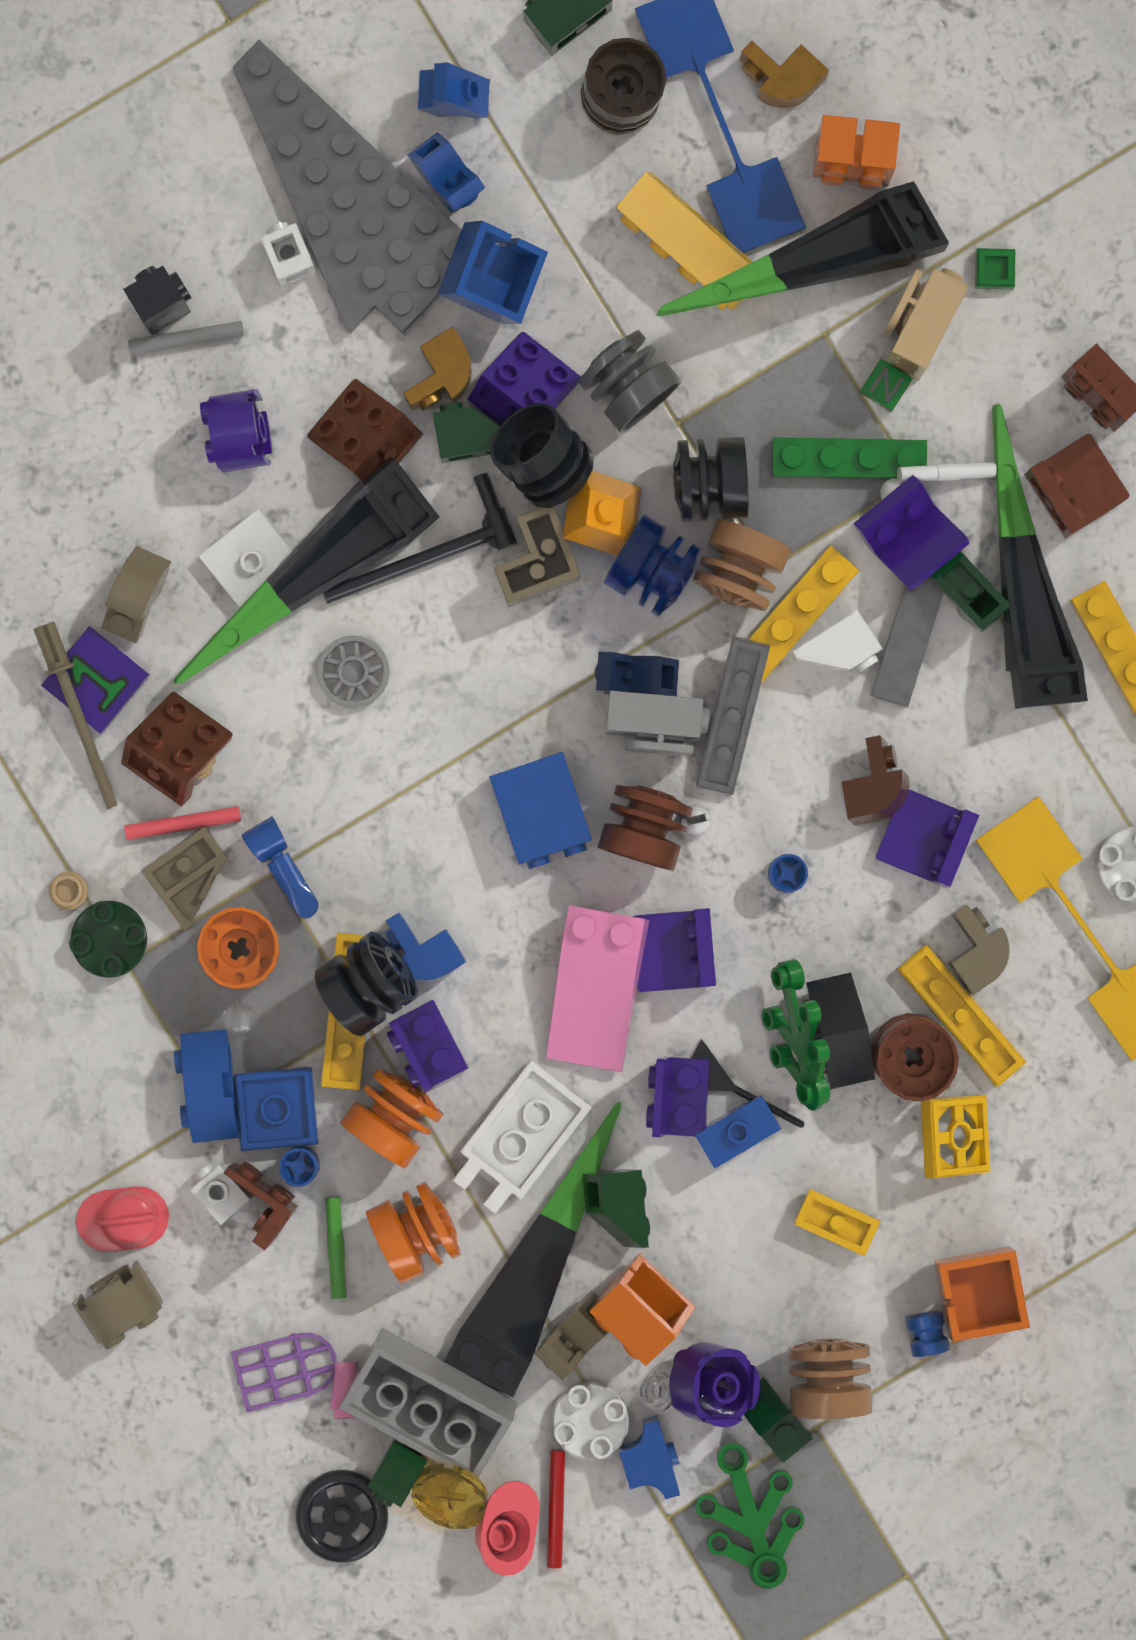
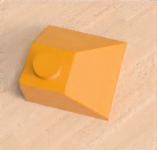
M592 470L584 486L577 494L567 500L563 538L627 560L632 559L642 487Z

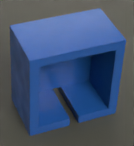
M484 221L464 222L437 294L498 323L521 324L548 252L520 238L511 239L512 234Z

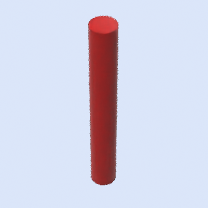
M561 1449L550 1450L548 1568H562L565 1451Z

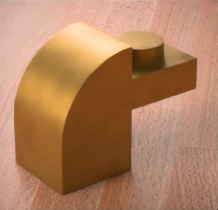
M753 41L741 51L740 62L743 63L741 66L742 71L752 81L758 83L761 80L764 83L759 88L757 98L773 107L787 108L801 104L821 86L829 73V69L802 44L781 66Z
M452 326L420 346L421 352L434 374L403 392L404 398L412 411L419 407L422 411H425L435 406L442 400L440 394L446 392L452 403H455L462 398L469 387L472 373L470 357L464 343Z

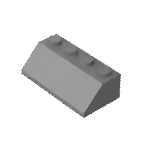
M381 1328L357 1370L339 1408L475 1483L513 1422L517 1402L388 1330Z

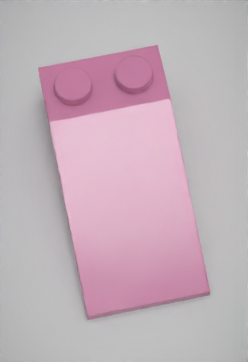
M569 905L561 946L546 1058L622 1072L649 920Z

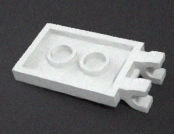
M531 1060L460 1151L469 1160L452 1181L465 1190L475 1176L479 1174L495 1187L482 1205L496 1214L511 1193L520 1200L524 1197L592 1107Z

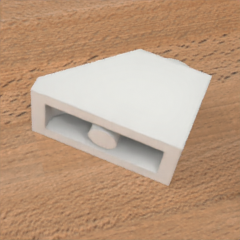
M856 610L794 650L790 655L797 662L843 672H849L856 667L857 671L861 673L879 661L875 654L883 648L859 611Z

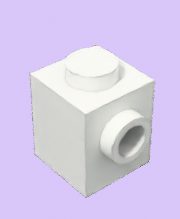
M223 1162L216 1168L211 1163L207 1164L193 1177L197 1184L190 1190L220 1225L253 1197L248 1190L224 1174L227 1166Z

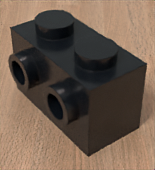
M150 266L142 270L135 276L136 282L123 289L151 335L191 312L186 302L192 299L177 272L175 271L169 275L164 266L158 269L155 266Z

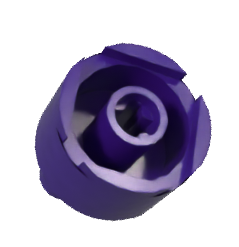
M257 389L210 396L208 401L200 403L202 422L204 425H208L210 440L205 441L206 456L208 462H216L217 468L223 473L269 466L271 464V460L265 457V454L272 453L269 420L266 411H258L256 402L263 401Z
M710 1342L694 1344L687 1349H681L674 1356V1365L669 1378L671 1404L673 1408L691 1419L717 1427L734 1426L743 1420L741 1417L748 1409L752 1410L757 1403L760 1392L759 1373L755 1365H751L747 1359L748 1356L739 1350Z

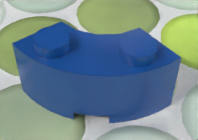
M227 1029L180 1034L181 1050L174 1051V1063L176 1073H182L186 1105H180L182 1128H190L192 1143L239 1138L232 1052Z

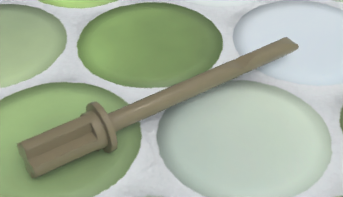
M52 621L38 626L33 630L47 664L48 671L45 672L46 676L55 673L57 675L107 809L117 806V802L67 669L75 666L74 661H69L55 622Z

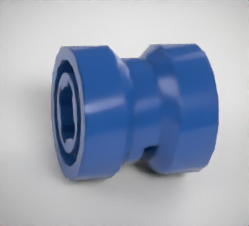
M784 854L775 858L768 868L770 884L776 890L783 893L795 892L801 889L808 878V868L805 862L799 856L793 854Z
M306 1146L291 1148L282 1156L279 1162L281 1178L287 1184L295 1187L309 1184L320 1170L318 1155L313 1149Z
M928 1311L905 1317L906 1328L914 1337L910 1344L912 1357L931 1356L950 1350L948 1338L943 1335L942 1326L945 1323L942 1311Z

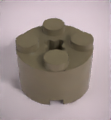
M134 1261L131 1269L126 1264L92 1284L90 1288L93 1294L87 1299L80 1294L72 1302L73 1307L97 1344L102 1343L107 1350L124 1340L126 1337L124 1332L137 1325L140 1330L157 1320L159 1317L157 1312L162 1308L163 1299L140 1263Z

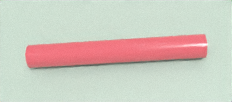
M239 806L124 825L126 839L132 840L197 829L204 825L209 827L241 821Z

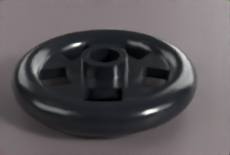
M333 1470L316 1477L303 1490L297 1503L296 1525L302 1541L315 1555L331 1562L348 1563L364 1558L380 1544L388 1525V1508L371 1496L373 1490L367 1487L370 1481L368 1477L355 1471ZM343 1485L345 1497H336L329 1500L327 1489ZM362 1493L367 1497L372 1507L364 1513H361L358 1504L354 1501ZM313 1506L324 1507L323 1523H312L311 1511ZM337 1511H345L349 1516L348 1522L344 1524L338 1523L334 1517ZM360 1523H363L370 1530L365 1538L359 1542L351 1534L356 1531ZM327 1531L333 1535L342 1536L339 1547L331 1546L323 1541Z

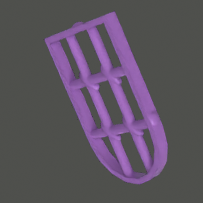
M311 1332L292 1333L287 1337L231 1351L238 1377L237 1383L240 1385L246 1412L301 1397L312 1396V1394L325 1389L333 1380L335 1374L334 1364L337 1363L336 1353L332 1345L322 1336ZM311 1337L321 1341L324 1345L302 1350L299 1338ZM293 1340L295 1350H292L293 1353L270 1359L267 1346ZM261 1348L264 1359H260L261 1362L242 1367L239 1366L237 1354ZM329 1350L332 1356V1365L307 1371L304 1358H308L307 1355ZM298 1358L301 1371H297L298 1374L275 1379L273 1367H276L275 1364ZM266 1367L269 1379H266L265 1383L245 1388L241 1373ZM332 1371L330 1377L323 1385L312 1390L310 1379H313L312 1376ZM300 1379L304 1380L305 1392L280 1398L278 1388H281V1384ZM272 1388L275 1400L250 1406L247 1397L248 1393Z

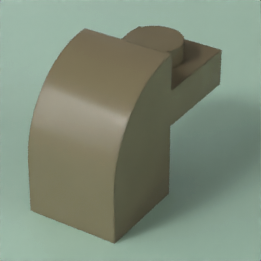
M136 546L126 559L112 586L105 605L108 608L101 628L137 643L142 636L151 606L162 592L171 561Z
M962 905L952 912L951 915L972 946L949 961L948 964L968 993L975 995L995 981L1004 971L1009 959V941L1003 928H997L989 934L986 932L985 928L990 925L977 907L971 910L968 905Z
M592 1290L554 1326L540 1342L541 1346L534 1353L562 1381L575 1369L585 1354L608 1333L596 1323L594 1316L589 1312L599 1298Z

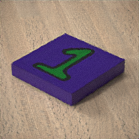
M89 626L67 653L69 661H74L75 666L68 668L67 672L86 722L97 732L103 734L149 678L150 674ZM56 673L49 675L41 686L68 707Z

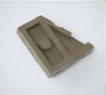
M204 825L141 869V872L183 930L186 931L190 928L196 913L211 889V885L225 863L227 855Z

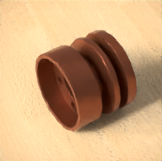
M616 785L614 795L630 801L628 807L614 803L610 804L609 809L624 817L622 825L604 824L597 848L655 867L674 871L681 847L666 839L668 831L686 832L687 826L671 820L673 814L690 818L693 808L683 804L675 796L640 785Z
M905 1013L891 1017L879 1027L872 1039L871 1052L874 1072L892 1093L905 1100L921 1102L935 1098L949 1088L957 1074L959 1056L955 1042L937 1022L922 1014ZM919 1046L916 1052L920 1058L916 1062L909 1059L904 1063L907 1059V1056L903 1053L907 1047L914 1050Z

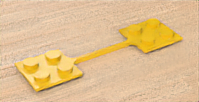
M1037 796L975 841L1019 903L1044 887L1051 888L1056 892L1111 971L1109 982L1088 996L1087 999L1129 1059L1133 1061L1136 1059V963L1128 969L1117 968L1060 888V876L1083 858L1043 801Z

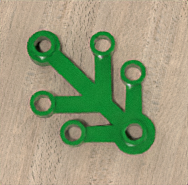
M791 959L779 962L771 970L773 986L776 990L783 991L789 1022L784 1017L782 1009L777 1005L764 1008L761 1012V1019L766 1030L777 1029L786 1041V1043L770 1048V1060L773 1066L777 1069L785 1067L797 1083L796 1094L798 1100L809 1110L814 1111L820 1109L830 1099L829 1084L823 1075L825 1063L830 1058V1050L824 1039L813 1040L817 1023L821 1021V1010L815 1000L798 1005L795 990L803 988L805 976L799 961ZM792 1051H793V1052L795 1053V1055L797 1056L798 1062H797L796 1059L793 1057Z
M724 1443L718 1449L717 1463L724 1473L730 1475L742 1515L719 1504L717 1498L710 1493H703L698 1496L695 1502L696 1511L703 1518H713L750 1537L754 1552L730 1542L728 1534L722 1530H715L709 1534L707 1538L708 1549L714 1555H725L748 1567L750 1578L757 1586L766 1589L777 1587L784 1581L787 1574V1564L783 1555L795 1532L803 1527L804 1515L797 1507L790 1506L785 1508L780 1517L782 1527L770 1547L764 1532L783 1495L791 1490L793 1485L792 1478L787 1471L782 1469L772 1472L769 1477L770 1487L757 1511L744 1471L748 1464L747 1452L740 1443ZM735 1450L739 1453V1459L736 1463L730 1464L725 1461V1454L728 1451ZM780 1475L788 1479L786 1487L782 1489L776 1488L773 1484L774 1479ZM705 1499L714 1502V1508L710 1512H703L700 1509V1503ZM789 1513H797L800 1516L799 1522L794 1526L788 1525L785 1522L786 1516ZM717 1536H721L726 1540V1545L722 1549H715L711 1544L712 1540ZM767 1561L775 1565L774 1571L768 1575L760 1571L761 1565Z

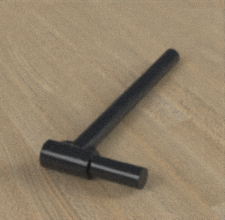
M486 472L473 478L486 510L482 521L483 528L343 581L323 593L326 603L329 604L487 542H489L491 547L498 549V551L516 545L518 542L504 507H501L488 473Z

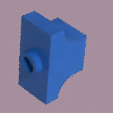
M448 62L434 63V69L419 71L418 109L438 117L465 116L474 119L488 118L490 79Z
M760 1095L713 1120L708 1126L694 1135L715 1169L781 1130V1127L764 1098Z
M658 1415L643 1419L641 1435L635 1441L619 1447V1454L629 1488L631 1490L641 1486H652L661 1491L665 1500L680 1496L673 1470L674 1465L680 1464L673 1441L665 1442Z

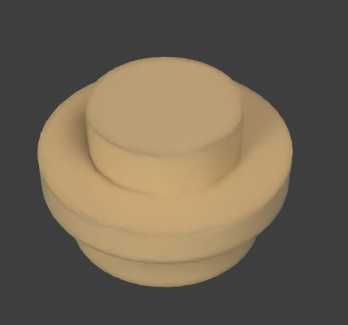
M62 872L51 881L49 895L57 907L64 910H73L79 908L86 901L88 885L85 879L78 873Z

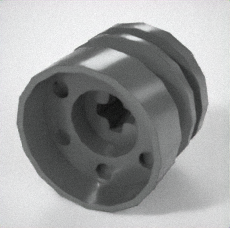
M640 330L634 331L625 338L615 341L604 349L591 362L590 367L578 380V383L584 390H588L601 382L590 396L594 402L602 400L609 395L614 398L604 411V414L620 433L627 431L650 414L682 382L666 361L656 364L650 369L646 366L656 351L652 345L646 346L635 353L646 340Z

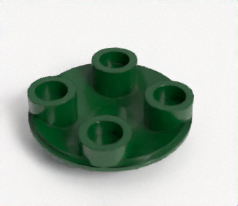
M99 901L87 907L76 919L72 928L69 947L78 963L86 971L99 977H118L134 969L143 958L147 947V931L142 918L130 906L118 901Z

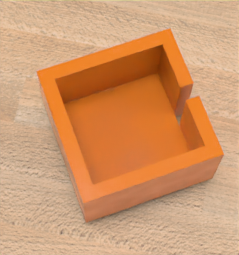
M823 114L817 132L813 177L821 178V183L828 185H843L844 181L859 182V187L872 190L881 189L882 185H889L896 169L901 123L866 119L864 134L858 135L856 134L858 118Z
M1009 1246L934 1260L940 1295L944 1299H949V1301L942 1302L948 1337L953 1342L1030 1328L1016 1250Z
M639 1253L609 1282L589 1312L604 1331L611 1332L623 1344L628 1355L634 1359H639L647 1366L678 1336L695 1306Z

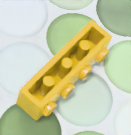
M645 172L616 207L623 213L620 220L635 233H638L641 229L652 239L648 245L664 259L670 255L680 264L677 271L692 284L699 281L705 286L753 262L653 172ZM743 300L719 304L716 306L721 310H724L726 306L730 310L736 309L742 303Z

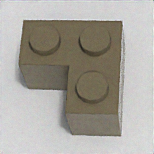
M554 507L538 508L516 517L529 554L494 567L508 607L580 580L581 575L567 539L563 538V529Z

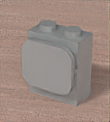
M610 691L606 734L636 736L637 740H626V751L692 756L694 746L685 745L683 741L698 742L701 733L707 734L710 709L703 708L704 699Z

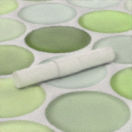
M994 462L898 467L897 479L901 483L912 475L919 481L993 478L996 476L997 469Z

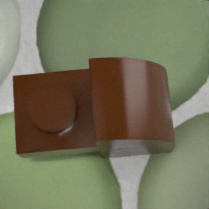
M881 735L865 738L871 776L842 781L847 818L855 826L881 821L892 816L901 808L908 795L909 776L902 769L892 771V768L898 766L894 746L888 745Z

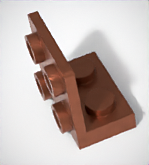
M1097 343L1062 376L1066 382L1064 384L1065 390L1076 401L1080 402L1083 399L1093 410L1090 413L1092 418L1104 429L1110 427L1115 432L1136 412V383Z
M353 379L311 429L307 437L345 466L362 482L389 457L396 459L400 463L423 433L404 413L358 379Z
M1091 434L1084 435L1047 460L1039 462L1024 474L1065 539L1130 497L1127 489Z
M171 692L126 738L121 764L182 807L191 798L196 776L231 741L233 733L176 692Z
M244 1161L240 1165L234 1162L226 1168L224 1174L273 1208L268 1207L252 1228V1230L258 1233L252 1242L265 1251L274 1242L297 1209L298 1205L292 1202L295 1196L277 1183L271 1187L260 1179L263 1173L248 1162Z

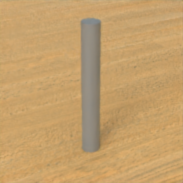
M242 321L131 339L128 340L130 355L241 337L244 336Z

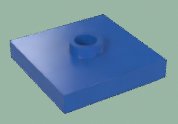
M312 1067L234 1074L241 1151L319 1144Z

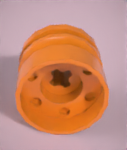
M245 907L226 908L211 916L202 927L197 942L198 960L205 973L220 986L233 990L251 989L264 982L274 971L279 957L278 936L270 921L258 911ZM240 939L247 941L245 948L250 951L247 957L240 955L237 960L232 959L233 952L228 948L231 942L238 943Z
M378 1068L372 1077L385 1087L383 1092L367 1084L363 1090L375 1102L372 1108L355 1101L340 1124L374 1151L406 1169L420 1149L419 1144L409 1135L411 1130L415 1129L423 1134L430 1135L433 1129L420 1119L421 1116L424 1114L428 1118L439 1122L444 1113L435 1106L425 1092L418 1087L414 1088L411 1082L400 1075L397 1076Z
M426 1182L416 1186L422 1201L418 1205L408 1190L402 1193L406 1211L399 1213L390 1200L366 1211L368 1222L379 1247L401 1284L424 1274L421 1255L426 1252L438 1266L444 1264L438 1248L442 1244L452 1259L461 1255L457 1241V1231L442 1200L430 1189Z

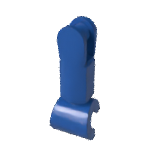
M271 816L244 832L242 838L259 861L264 863L270 860L267 866L284 894H287V898L300 917L310 918L318 910V901L308 884L305 883L306 880L289 852L283 854L282 851L288 847L275 819Z

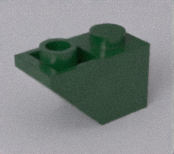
M619 1169L583 1174L586 1213L622 1246L633 1248L649 1247L650 1223L646 1216L644 1202L647 1188L642 1177V1170Z
M393 1439L371 1475L367 1486L373 1490L371 1496L385 1506L391 1507L394 1503L402 1507L426 1465L428 1457Z

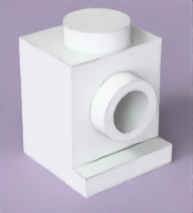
M287 222L275 224L266 230L267 235L260 237L281 287L316 273L296 223L288 225ZM290 247L295 250V255L287 260L281 257L282 250Z

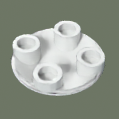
M1127 827L1114 832L1103 842L1097 855L1096 869L1102 886L1110 895L1120 901L1136 904V827Z
M585 1382L569 1388L560 1396L553 1409L552 1429L555 1439L564 1451L581 1460L593 1461L607 1458L622 1445L628 1432L629 1415L624 1401L613 1389L600 1383Z

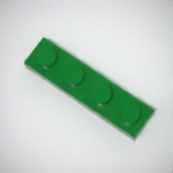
M773 437L772 477L888 480L892 478L897 479L898 467L927 466V440Z

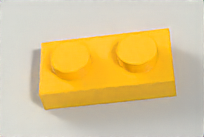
M809 1188L793 1224L865 1257L881 1221Z

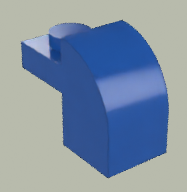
M438 132L407 155L427 185L450 212L469 206L477 199L478 193L485 189L479 177L465 166L451 143Z
M397 913L386 920L390 928L385 930L384 933L396 950L403 948L406 954L402 958L407 963L415 979H437L467 962L447 929L420 945L401 913Z

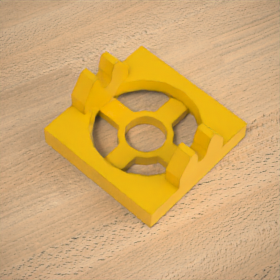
M986 1095L941 1096L921 1101L925 1178H943L991 1172ZM951 1108V1123L946 1131L939 1132V1118L947 1109ZM964 1112H966L967 1116L971 1121L972 1129L970 1125L964 1121ZM959 1125L965 1133V1140L960 1147L955 1144L953 1138L954 1131ZM972 1141H973V1145H972V1148H971V1150H970V1153H969L968 1157L966 1158V1150L969 1149V1147L971 1146ZM940 1144H947L953 1151L954 1164H949L942 1159Z

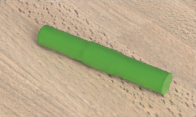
M340 1197L325 1198L331 1299L347 1298Z

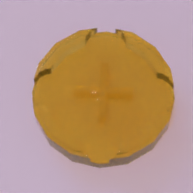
M433 1464L423 1468L412 1488L411 1496L415 1507L424 1517L437 1525L449 1529H467L476 1526L483 1519L488 1502V1492L486 1486L476 1475L454 1465L453 1469L443 1468L444 1464Z

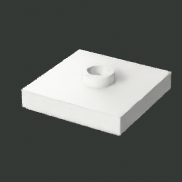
M258 508L198 557L240 608L293 551Z

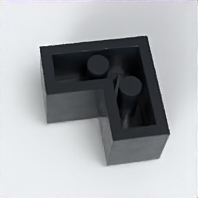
M851 972L806 982L808 998L802 999V1003L815 1000L821 1010V1021L817 1023L813 1040L824 1039L830 1050V1058L825 1063L823 1075L826 1074L830 1089L875 1080L868 1026Z

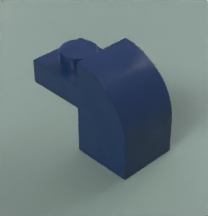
M598 652V663L595 668L596 690L603 691L604 694H609L610 691L677 696L679 660L661 656H632L616 652Z

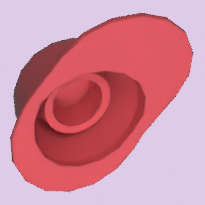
M134 1186L103 1190L91 1194L82 1202L77 1212L76 1226L82 1240L88 1246L98 1251L114 1252L138 1249L154 1244L163 1236L168 1226L169 1212L163 1198L157 1192L147 1187Z
M520 1481L506 1482L496 1488L489 1497L484 1516L478 1522L475 1530V1543L486 1566L494 1573L503 1576L515 1575L523 1570L531 1560L534 1550L540 1503L536 1492L528 1484Z

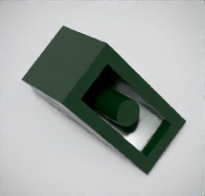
M528 0L525 3L527 8L523 11L524 21L549 54L553 56L611 12L613 0Z
M462 402L439 406L440 412L432 413L442 463L490 455L491 442L500 427L471 406L463 407Z

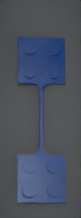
M654 0L635 8L649 46L657 52L664 64L666 79L688 70L694 71L700 76L735 162V170L731 175L706 185L727 239L745 253L805 229L806 226L778 157L755 166H747L742 163L705 73V67L710 61L734 52L714 0Z

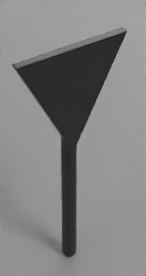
M701 1039L692 1058L710 1059L709 1091H731L748 1101L756 1098L757 1096L736 1086ZM765 1101L773 1114L799 1128L804 1127V1121Z

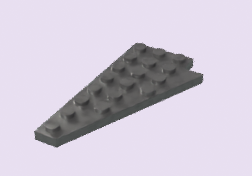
M258 40L233 66V70L343 324L351 334L374 309H377L392 325L404 334L440 296L437 293L461 229L268 47Z

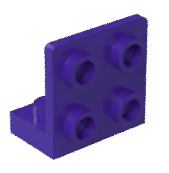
M521 332L483 372L467 400L501 426L516 411L534 403H547L556 409L578 385V380L581 376L527 333Z
M914 475L909 477L853 523L869 550L909 590H914L970 543L967 536L934 505L924 486Z
M909 789L905 802L891 816L875 857L881 862L945 888L951 887L980 815L966 809H956Z
M710 908L633 916L649 920L637 985L639 992L716 986Z
M434 999L389 1022L392 1030L387 1032V1036L396 1053L404 1051L410 1063L404 1068L414 1088L421 1085L424 1092H427L435 1085L469 1068Z
M664 1056L657 1058L654 1066L650 1065L648 1088L655 1089L654 1103L647 1106L646 1128H652V1137L660 1138L664 1135L695 1137L694 1134L707 1126L710 1059Z

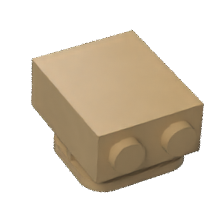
M934 268L927 282L921 286L919 280L923 271L916 269L882 334V337L889 340L893 330H897L899 337L886 362L918 381L926 371L969 287L962 283L964 278L961 275L946 268H943L942 271Z

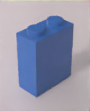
M563 752L489 776L519 865L527 863L530 870L551 863L548 855L563 851L565 857H569L587 850L585 843L592 841V837Z

